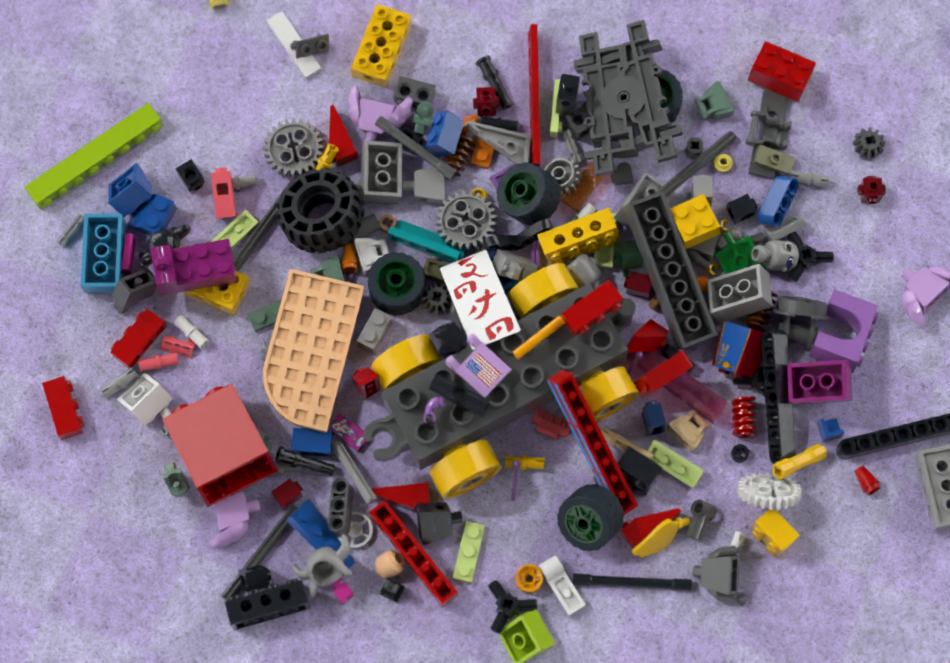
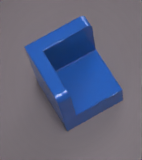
M823 418L817 423L822 442L841 438L844 434L843 429L840 430L837 418L826 421Z

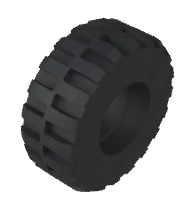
M321 168V170L313 169L308 173L300 174L298 178L294 181L292 180L288 187L282 191L281 199L277 203V219L287 239L300 250L305 249L306 252L326 253V251H334L339 246L347 244L349 239L357 234V229L363 223L362 217L365 215L364 202L355 183L346 174H341L340 171L333 169L330 171L327 168ZM323 203H334L330 212L323 217L317 219L307 218L310 211L316 206Z

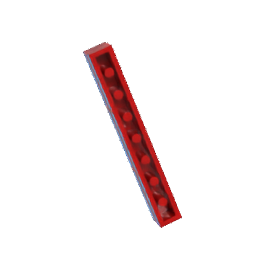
M561 370L547 379V382L599 486H603L613 492L619 499L625 515L636 508L638 504L574 375Z

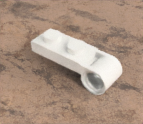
M555 555L538 565L568 616L586 606Z

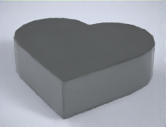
M627 162L618 164L615 173L611 174V182L615 185L633 184L631 165Z

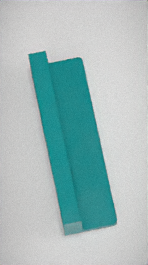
M402 220L398 221L396 227L391 226L388 231L390 240L451 263L461 260L467 249L464 246L462 251H460L459 245L453 249L452 242L446 245V238L441 239V234Z

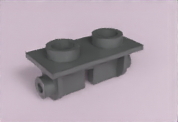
M318 34L316 37L300 41L294 40L290 47L296 51V59L329 51V34Z

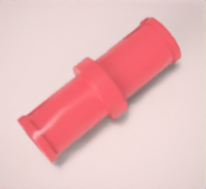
M177 353L163 356L158 354L153 358L138 360L141 372L156 368L161 370L162 367L179 365Z

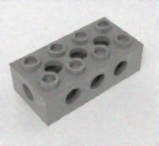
M950 445L921 450L914 456L933 531L950 528V509L946 506V503L950 504ZM936 466H941L944 472H940ZM941 484L946 485L949 491L943 490Z

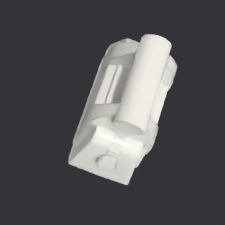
M371 238L354 239L362 274L367 276L372 264L379 257L381 258L383 255L389 254L385 239L374 241ZM380 248L382 256H378L376 249Z

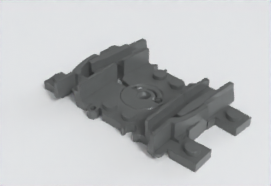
M645 20L626 25L630 42L623 43L622 45L600 49L597 32L579 35L582 59L574 61V68L578 74L583 73L584 79L581 81L582 85L589 86V89L582 91V93L586 97L588 114L591 116L587 117L584 123L587 128H591L590 136L594 148L602 147L599 150L584 152L587 160L593 159L596 177L615 173L613 158L638 157L639 151L653 146L655 147L659 163L677 158L673 138L683 135V132L678 123H670L667 115L670 111L669 108H661V104L667 102V99L662 94L660 82L657 78L662 74V70L656 64L654 54L652 53L662 51L663 48L658 39L650 41ZM627 95L626 100H621V96ZM628 116L631 117L634 125L639 126L642 136L635 137L636 132L633 127L628 126ZM613 141L620 142L621 148L613 149Z

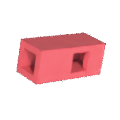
M227 167L216 168V172L211 173L216 218L237 216L232 170L227 171Z

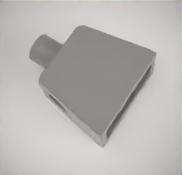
M435 167L414 171V181H403V192H414L415 202L444 206L442 201H445V176L438 172Z

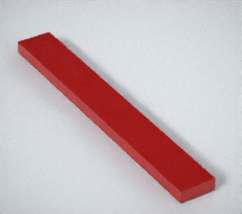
M531 24L528 30L530 158L532 164L540 167L538 24Z

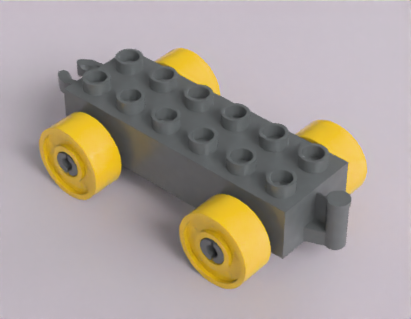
M556 263L544 267L520 281L510 290L508 298L520 317L517 323L521 331L485 345L509 366L511 371L485 397L490 400V404L482 417L462 406L453 404L452 401L445 398V406L433 410L436 422L433 423V417L428 416L425 424L424 415L428 402L433 397H441V395L429 390L430 384L437 373L457 384L465 385L467 389L478 395L480 394L446 365V359L442 360L429 335H417L394 345L377 357L371 365L384 390L381 392L383 403L390 415L385 418L376 419L368 424L363 432V438L367 442L372 441L379 432H387L392 436V443L388 448H380L374 451V459L387 462L409 450L420 471L436 463L429 470V474L442 498L446 500L460 496L478 487L501 470L502 466L489 442L479 439L555 400L556 398L547 379L561 370L574 375L597 422L615 414L629 405L639 395V391L625 367H617L626 362L628 349L619 334L624 328L631 325L636 308L635 303L629 298H623L622 307L617 312H610L605 315V320L599 324L594 323L589 327L590 330L582 336L579 334L574 337L564 324L518 360L512 353L515 349L555 318L561 317L563 311L593 291L590 283L578 288L564 263ZM469 346L451 356L461 365L474 350ZM458 391L454 394V396L458 399H461L465 396V394L461 391Z

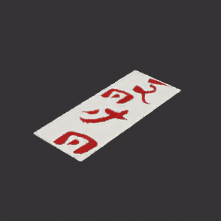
M486 250L440 268L467 338L473 333L484 345H487L521 331Z

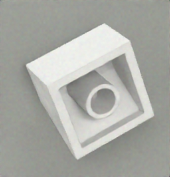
M144 372L117 400L138 421L146 426L155 419V416L162 409L169 405L173 398L158 382Z

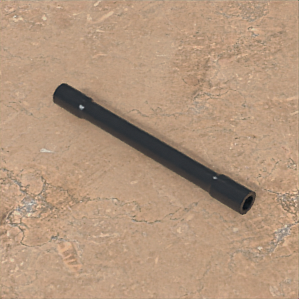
M573 573L572 580L573 585L580 586L600 585L691 591L692 579L598 576Z

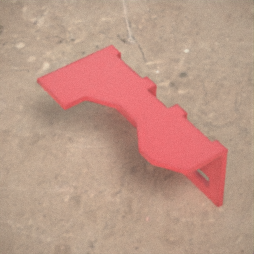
M164 336L161 351L172 354L177 352L179 356L192 359L193 349L196 344L191 339L181 341L174 336Z

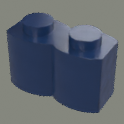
M656 401L645 403L641 416L647 436L664 433L667 423L661 403Z

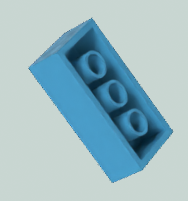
M84 214L81 288L84 293H113L118 280L123 278L121 266L126 220L123 214Z

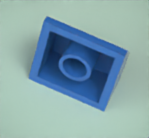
M448 110L436 112L431 131L428 135L427 151L436 157L453 155L464 119Z
M137 163L109 184L108 203L119 214H123L124 217L128 214H133L139 205L148 202L152 197V186Z
M152 194L148 202L138 206L126 226L150 237L156 231L167 229L177 207L174 201L158 194Z

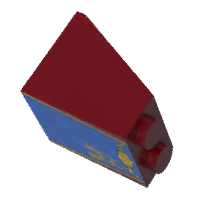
M725 321L712 366L718 367V371L725 374L732 372L731 376L743 379V376L752 377L763 361L761 345L763 332Z

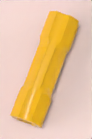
M820 443L815 444L796 456L785 458L772 465V472L775 478L782 480L799 469L826 459L827 450L824 445Z

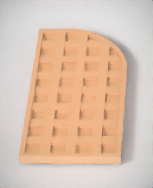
M290 269L263 367V383L267 397L274 409L288 422L299 427L327 433L365 286Z

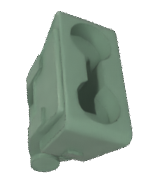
M720 81L715 82L705 91L702 97L695 100L704 120L711 117L719 119L733 116L734 108ZM705 103H708L710 107L709 111L707 110Z
M337 255L322 262L321 266L310 270L311 274H323L324 277L344 281L340 260Z

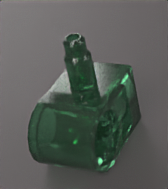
M632 240L614 243L613 259L622 271L623 277L626 278V276H629L630 269L641 268L642 259L640 251Z

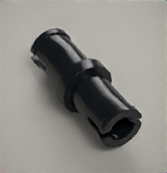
M482 116L480 120L481 124L517 132L518 120Z

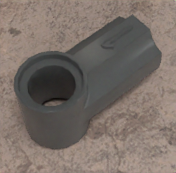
M697 499L691 505L693 517L686 536L702 541L708 522L715 518L717 509L713 504Z

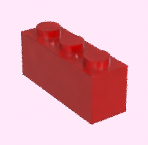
M608 280L563 311L561 318L574 337L579 334L582 336L590 330L589 327L594 323L599 324L605 320V315L610 312H617L622 307L623 297L611 281Z
M146 308L144 312L141 311L137 315L135 323L126 328L123 333L124 336L120 341L117 340L112 345L110 353L128 369L130 367L133 368L167 327L165 321Z
M65 376L43 382L44 392L60 440L83 434L82 427H85L82 416H78L77 409L80 408L77 399L72 397L71 392L74 391L71 380L68 381Z

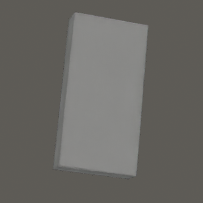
M795 214L783 220L779 227H770L763 232L770 241L778 240L806 226L804 219Z

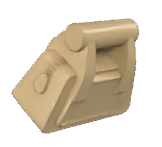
M692 410L687 416L682 415L669 422L667 430L690 452L694 453L703 440V431L710 425ZM693 419L700 427H696L690 420Z

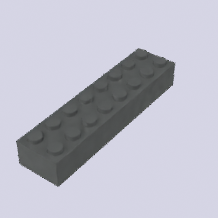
M660 191L624 205L625 215L676 349H683L717 336L716 328L664 192Z

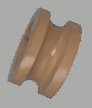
M389 214L383 215L379 220L381 230L385 233H388L390 227L387 228L386 225H382L383 223L385 224V220L393 222L390 226L396 227L395 218Z

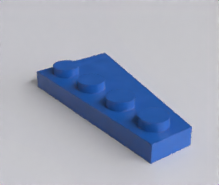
M307 499L286 520L315 550L326 546L337 551L341 547L342 543L330 530L327 522L310 499ZM350 554L343 561L348 569L355 563Z

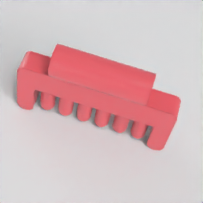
M538 408L532 419V423L538 425L536 431L555 440L558 439L559 435L566 438L571 430L569 424L567 425V420L562 425L563 418L559 420V416L555 417L554 414L550 416V412L546 413L545 410L541 413L542 408Z

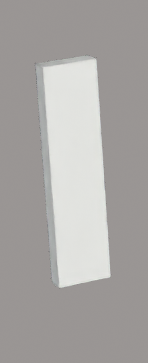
M283 11L267 20L268 25L306 80L322 71L313 55L296 59V51L291 49L290 44L294 40L300 41L302 39Z

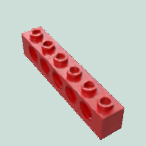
M385 500L369 511L370 517L403 556L406 563L442 608L458 596L456 589Z

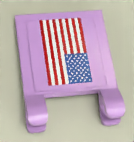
M471 333L467 338V342L476 348L474 352L461 365L452 356H449L445 363L485 398L511 371V368L486 347L475 334Z

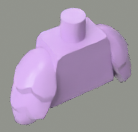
M356 85L350 91L348 98L350 107L348 112L353 123L360 130L367 132L365 141H377L378 135L388 136L387 133L375 125L377 119L383 116L400 130L411 113L413 100L407 97L396 107L390 104L363 99Z
M908 268L901 275L907 281L902 296L903 308L908 313L910 319L921 328L927 327L924 314L949 291L950 271L947 268H922L916 274Z
M241 490L216 503L215 510L221 533L209 543V546L215 549L227 547L233 542H238L247 532L248 524L251 523L250 513L261 511L259 500L248 502L246 494Z

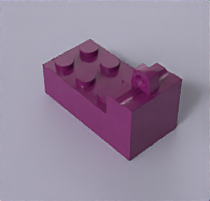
M229 238L171 249L170 245L150 248L156 285L162 296L237 282Z

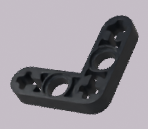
M544 219L533 224L518 235H492L485 238L483 243L486 251H497V249L516 251L538 240V234L553 229L550 219Z

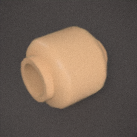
M388 550L375 560L376 573L385 579L387 577L391 579L403 571L404 558L399 552Z

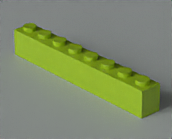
M148 102L24 186V188L39 209L47 208L56 198L64 197L72 187H78L84 182V179L96 175L100 168L105 165H111L116 157L127 154L131 147L143 143L147 136L158 133L163 126V122Z

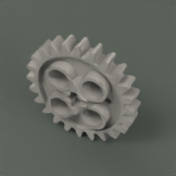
M295 118L292 119V123L285 119V125L278 122L279 128L272 126L273 133L267 132L270 139H264L267 145L263 146V150L266 151L264 157L268 158L266 160L268 165L272 164L271 169H277L278 175L284 172L285 177L291 173L292 178H295L296 173L300 175L304 171L308 173L309 168L315 169L314 163L318 164V158L323 156V153L320 151L324 150V146L321 145L324 143L323 138H319L321 136L320 132H315L316 127L310 128V122L303 125L302 119L296 123ZM290 133L292 134L294 144L296 147V152L299 159L298 163H296L294 159L291 143L288 136ZM298 135L305 136L302 140L296 139ZM282 139L287 140L283 145L278 144ZM303 152H309V155L306 157L300 156ZM286 156L291 157L288 162H284L282 159Z
M464 190L461 196L457 192H455V198L449 195V202L443 200L444 207H438L440 213L436 214V218L439 220L435 221V224L440 226L437 228V232L441 233L440 238H446V245L452 242L453 249L459 245L460 251H462L464 246L470 251V246L472 245L477 249L478 243L484 246L483 240L489 237L488 234H494L492 228L497 227L496 223L493 222L497 220V216L493 215L495 208H491V201L486 203V196L480 199L479 192L473 196L472 190L469 192V195H466ZM460 206L466 207L464 211L460 212L457 210ZM478 213L483 214V217L480 219L474 218ZM453 222L458 223V225L455 228L449 227V225ZM472 229L475 231L472 235L466 234L468 230Z

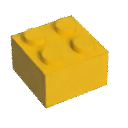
M704 194L670 208L685 249L720 234V225Z
M774 508L773 510L768 509L754 522L751 528L753 537L759 542L762 540L766 545L765 549L768 553L777 557L781 556L800 536Z

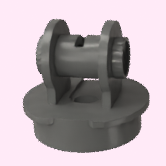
M778 296L776 307L772 308V312L784 315V321L779 323L778 330L786 332L788 343H795L797 341L798 344L805 345L806 352L811 351L818 335V328L815 327L816 319H830V316L826 315L828 303L810 298ZM791 316H808V326L791 324Z

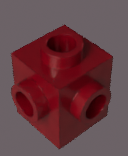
M495 87L476 88V98H473V109H477V115L496 116V108H500L499 97H495Z
M866 176L862 179L857 187L861 203H880L883 195L886 194V186L882 184V178Z

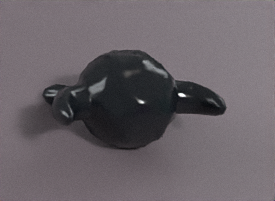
M181 225L179 227H172L171 230L162 229L156 231L146 243V252L139 254V267L146 269L153 263L150 248L170 245L171 249L181 247L180 241L191 232V227L189 225Z

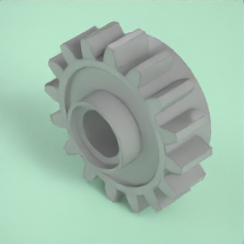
M559 157V159H552L550 163L546 164L544 170L554 176L557 183H559L561 197H564V193L571 195L570 190L572 189L577 190L575 185L581 184L579 178H582V174L580 173V167L574 160L571 161L569 157L565 159Z

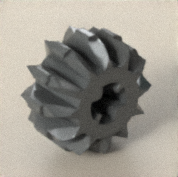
M871 127L867 131L863 128L860 133H856L853 145L856 146L855 152L861 151L860 158L865 154L868 160L871 155L877 158L878 153H883L884 149L882 147L885 146L886 142L883 141L884 135H878V129L873 132Z
M435 283V288L428 285V291L424 290V297L421 298V302L424 303L423 309H429V314H432L435 310L437 316L440 315V310L446 314V308L451 307L450 302L452 299L449 290H445L446 285L443 284L440 288L438 283ZM436 296H438V298L440 297V301H439V302H437V300L434 301V297H436Z

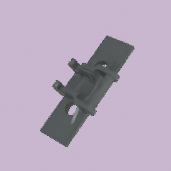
M763 90L760 111L751 112L752 121L746 144L753 146L748 174L775 178L776 171L756 165L753 162L759 145L777 151L788 148L789 141L787 137L788 131L792 127V121L784 122L789 98L775 92ZM774 113L777 116V118L770 117L768 114ZM759 121L765 123L762 140L756 139Z

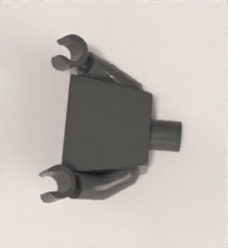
M748 545L720 547L711 552L708 558L702 559V566L695 565L693 567V576L701 578V587L706 588L708 593L716 600L732 603L737 601L739 605L743 606L746 602H740L738 599L740 596L747 597L744 592L738 593L740 556H736V554L748 555L749 553L743 554L741 552V547Z

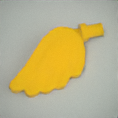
M679 517L675 518L674 521L671 519L664 520L640 544L633 548L632 553L640 558L650 556L653 553L657 554L662 548H667L670 545L678 529L690 525V519Z

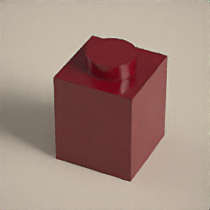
M631 271L630 277L626 276L623 287L627 288L626 294L648 299L652 283L649 275Z
M291 478L271 491L284 511L303 497L301 493L303 491L302 487L297 481L293 482Z

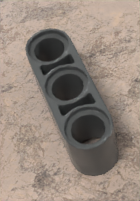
M343 477L336 478L331 486L328 527L337 537H342L343 534L348 535L351 526L354 491L347 479ZM346 486L344 491L339 492L341 487ZM344 504L343 509L337 510L340 505ZM339 523H343L341 528L336 529Z

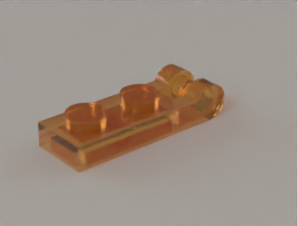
M593 161L582 172V178H579L581 184L575 185L577 190H570L571 195L566 194L562 200V203L576 212L581 209L594 189L605 177V175L594 178L590 175L591 172L595 174Z

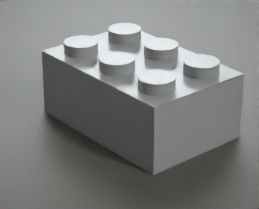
M364 141L361 148V197L363 202L399 203L402 197V143Z
M760 264L707 280L710 314L720 323L772 307L770 276Z

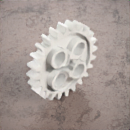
M759 472L758 475L751 473V476L745 475V478H741L738 481L737 494H739V498H742V501H747L748 505L754 504V507L762 506V509L769 507L770 510H773V508L780 510L781 507L788 509V506L794 507V504H798L801 501L802 488H800V484H796L797 481H791V478L780 480L775 478L774 474L770 475L767 472L766 475H763Z

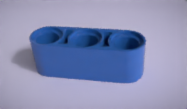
M777 176L758 213V222L761 225L779 227L782 224L799 188L796 178Z

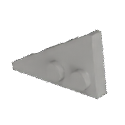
M468 120L466 129L513 163H528L531 136Z

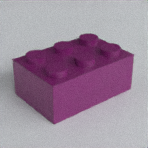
M835 360L787 364L789 403L799 405L852 401L851 362Z

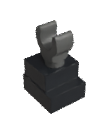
M387 577L380 595L398 603L405 586Z

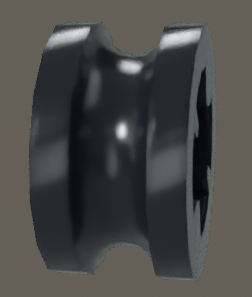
M743 444L735 445L731 451V457L737 463L744 462L749 455L748 448ZM742 449L745 456L736 457L737 453H735V450L739 451Z

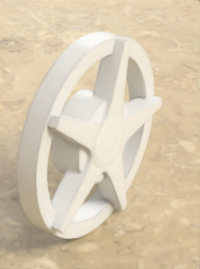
M352 512L351 516L358 515L365 518L360 523L351 520L350 532L348 533L351 537L350 548H360L371 540L373 525L365 514ZM366 521H368L370 526L369 536L363 532L362 528ZM341 523L337 525L336 529L340 528ZM360 536L367 538L364 542L354 545L356 538Z

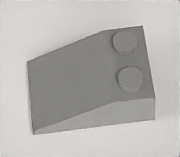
M644 171L619 208L614 219L631 230L623 206L654 194L664 184ZM673 191L666 197L668 204L676 192Z

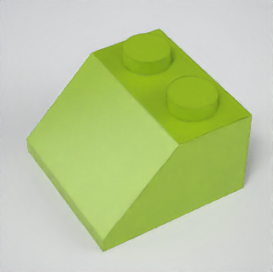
M537 609L522 614L506 625L502 632L498 634L513 663H525L556 645Z

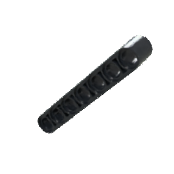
M766 330L761 336L769 458L772 464L785 458L796 456L792 404L789 403L788 338L784 330Z
M950 413L843 439L836 448V454L840 459H851L949 435ZM935 423H941L944 429L938 430L935 427ZM916 428H923L925 434L921 435L917 433ZM897 433H905L906 439H900ZM879 437H885L888 440V443H881L879 441ZM860 441H866L869 444V448L861 447ZM841 446H848L850 453H844Z

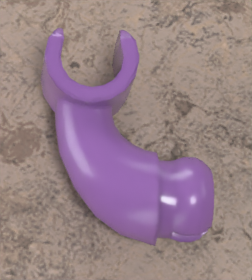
M443 396L433 397L428 402L424 415L425 424L428 416L433 417V423L436 422L433 410L445 406V398Z

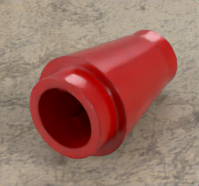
M864 465L854 471L863 493L869 496L881 488L880 482Z

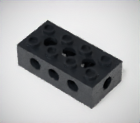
M298 578L286 581L287 584L285 585L273 584L264 591L256 589L249 591L248 595L240 597V595L229 597V600L224 603L230 625L234 630L311 609L303 581H298ZM286 595H291L289 600L283 601ZM271 600L270 605L264 606L266 601ZM252 606L250 611L244 612L246 607Z

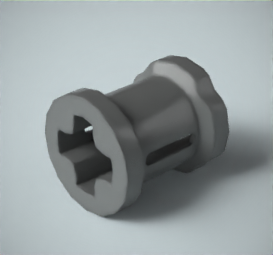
M691 138L687 141L685 153L690 159H696L702 154L703 142L699 138Z

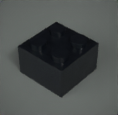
M630 446L617 463L626 482L640 495L642 493L648 494L662 470L661 466Z

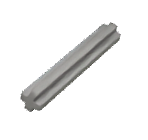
M335 441L332 449L367 504L374 503L376 496L343 443Z

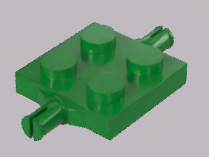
M730 231L722 234L727 244L724 248L716 251L715 255L725 274L756 264H760L766 270L764 263H756L751 257L752 249L755 246L749 235L740 240H734Z

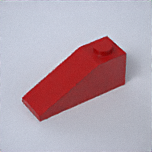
M333 104L330 106L329 144L335 145L333 149L335 147L339 149L332 163L335 162L337 167H340L358 159V154Z
M650 319L632 336L626 346L628 352H655L659 347L664 348L669 340L667 335L670 331Z
M682 350L633 383L639 391L641 398L644 399L692 368L693 364Z
M369 367L365 369L360 368L351 376L353 383L364 400L381 391L378 376Z
M428 482L372 488L376 499L385 500L387 503L409 511H415V513L416 503H430Z
M677 508L637 517L632 521L628 519L621 526L620 534L633 549L661 522L667 519L674 520L678 517L681 510Z

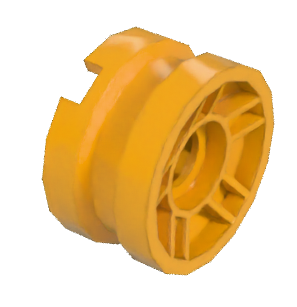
M532 564L523 565L516 573V585L523 593L532 594L537 592L543 583L542 571ZM528 575H531L533 581L530 583L526 581Z

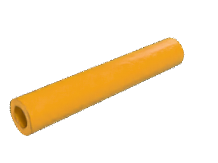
M560 316L555 318L512 352L514 356L519 360L564 325V320Z

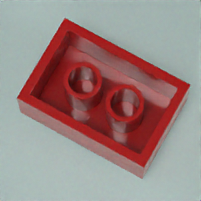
M765 41L751 68L747 81L799 103L817 62Z

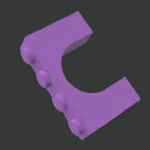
M834 289L827 306L826 315L849 324L855 331L856 337L843 340L819 331L809 357L819 361L847 360L851 362V373H854L856 366L860 367L864 359L861 353H865L869 342L866 341V338L870 339L874 328L871 327V324L875 325L879 314L875 313L878 305Z

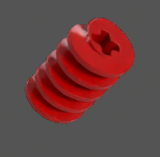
M743 396L732 400L731 404L734 406L732 408V413L734 414L732 416L734 421L732 427L735 429L732 431L733 436L743 439L757 437L756 434H752V431H756L757 427L751 426V424L757 422L756 419L751 418V416L756 415V412L751 411V409L756 408L755 404H751V401H755L756 397Z

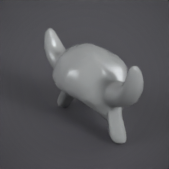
M345 534L342 535V544L337 551L325 546L311 553L307 558V569L303 570L296 563L293 564V570L298 578L311 580V597L316 595L317 586L330 585L341 579L343 574L347 576L352 574L343 562L350 552V543Z

